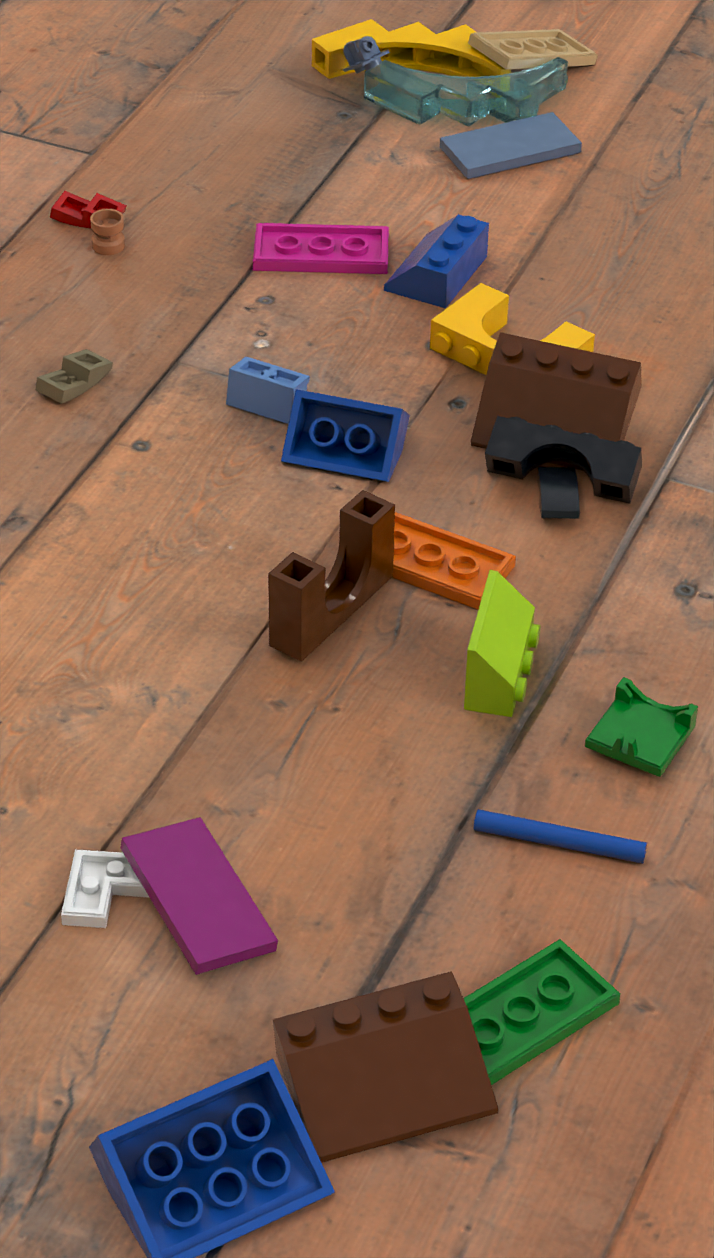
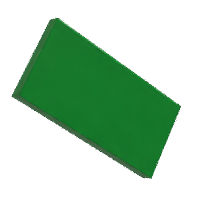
M561 939L464 997L491 1085L620 1003L621 993Z

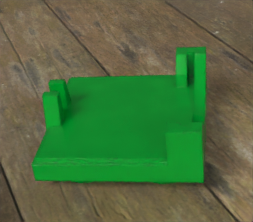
M623 677L616 686L614 702L586 738L585 747L661 777L694 730L698 706L692 703L675 707L660 704L645 696L630 679Z

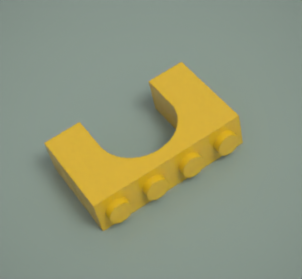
M483 283L478 284L431 320L430 349L487 375L489 362L497 342L491 336L507 324L509 295ZM566 321L540 341L593 352L595 334Z

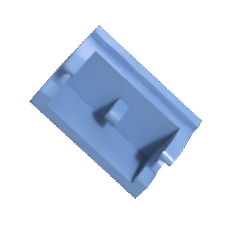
M244 357L229 369L226 405L289 424L296 389L307 391L310 376L250 357Z

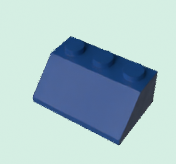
M458 214L426 234L384 284V291L446 308L486 259L489 223L477 220L472 216Z
M296 389L281 462L389 482L403 451L410 415L401 408Z

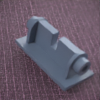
M370 36L346 43L343 50L350 66L344 68L343 71L346 72L354 69L356 74L364 70L367 71L383 63L380 57L390 52L389 50L380 52L376 41Z

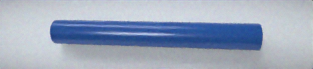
M480 809L477 810L474 820L475 831L641 864L644 863L647 842Z

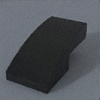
M538 467L537 481L540 491L539 508L541 518L579 519V492L575 467Z

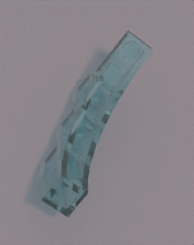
M557 57L543 65L520 72L495 76L464 77L426 73L384 60L382 61L383 63L365 71L364 99L419 125L440 113L468 127L487 115L506 123L537 116L539 104L564 90L568 82V61Z

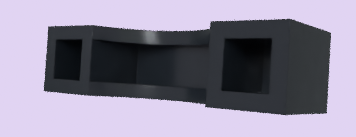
M497 416L485 451L487 472L522 480L530 471L542 464L556 461L567 462L579 467L587 474L593 485L594 496L630 504L642 468V449L628 441L620 440L614 442L600 439L591 433L577 434L564 431L555 425L541 426L528 423L519 417L505 418Z

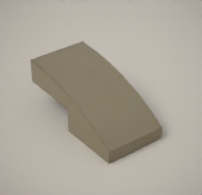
M88 349L63 356L61 370L37 377L35 390L61 404L96 385L112 369L113 362Z

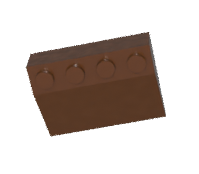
M500 332L489 362L471 437V446L487 448L497 416L505 418L519 417L532 424L541 426L555 425L568 432L577 434L586 432L594 434L600 439L614 442L624 441L642 387L641 362ZM548 462L551 464H556L565 467H575V469L582 470L579 467L567 462Z
M452 971L273 1019L276 1055L294 1105L321 1163L498 1113V1105L469 1011Z

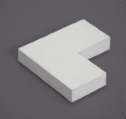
M75 849L61 913L62 925L106 928L113 895L150 898L123 853Z

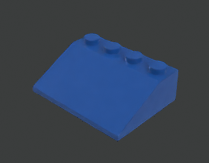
M274 1059L98 1135L89 1146L108 1192L147 1258H196L335 1193Z

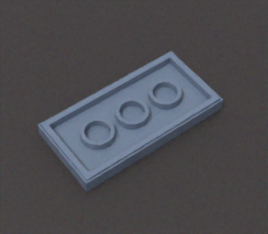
M553 112L440 138V148L467 179L578 154L581 152L582 142Z

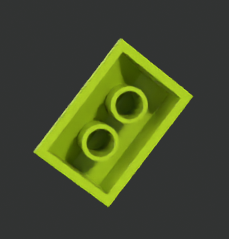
M489 570L467 649L464 710L512 717L516 701H524L527 678L522 676L523 674L530 675L534 651L529 649L530 647L537 648L540 625L534 624L535 607L498 571Z

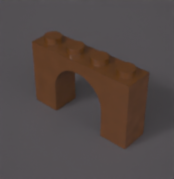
M362 490L340 509L339 549L335 563L326 580L325 567L294 552L268 573L270 647L302 662L393 577L395 504Z

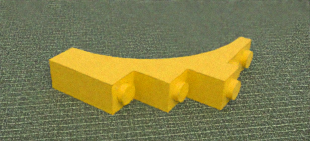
M370 19L312 39V67L328 79L355 73L354 69L346 72L343 71L344 68L350 66L344 55V46L350 41L365 36H370L376 41L380 52L385 50L390 52L380 57L383 63L369 70L411 69L442 73L479 85L499 97L509 94L511 69L506 70L468 44L470 34L476 33V31L466 24L435 34L420 22L387 31Z

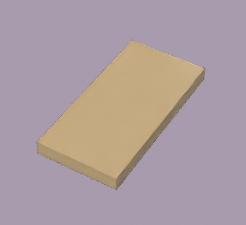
M560 29L476 32L470 34L468 41L469 45L506 70L595 65L598 56L594 51Z

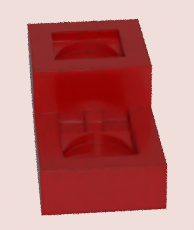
M64 191L52 206L50 218L73 226L91 228L90 217L94 212L101 209H114L123 214L126 211L127 205L98 193L89 201Z

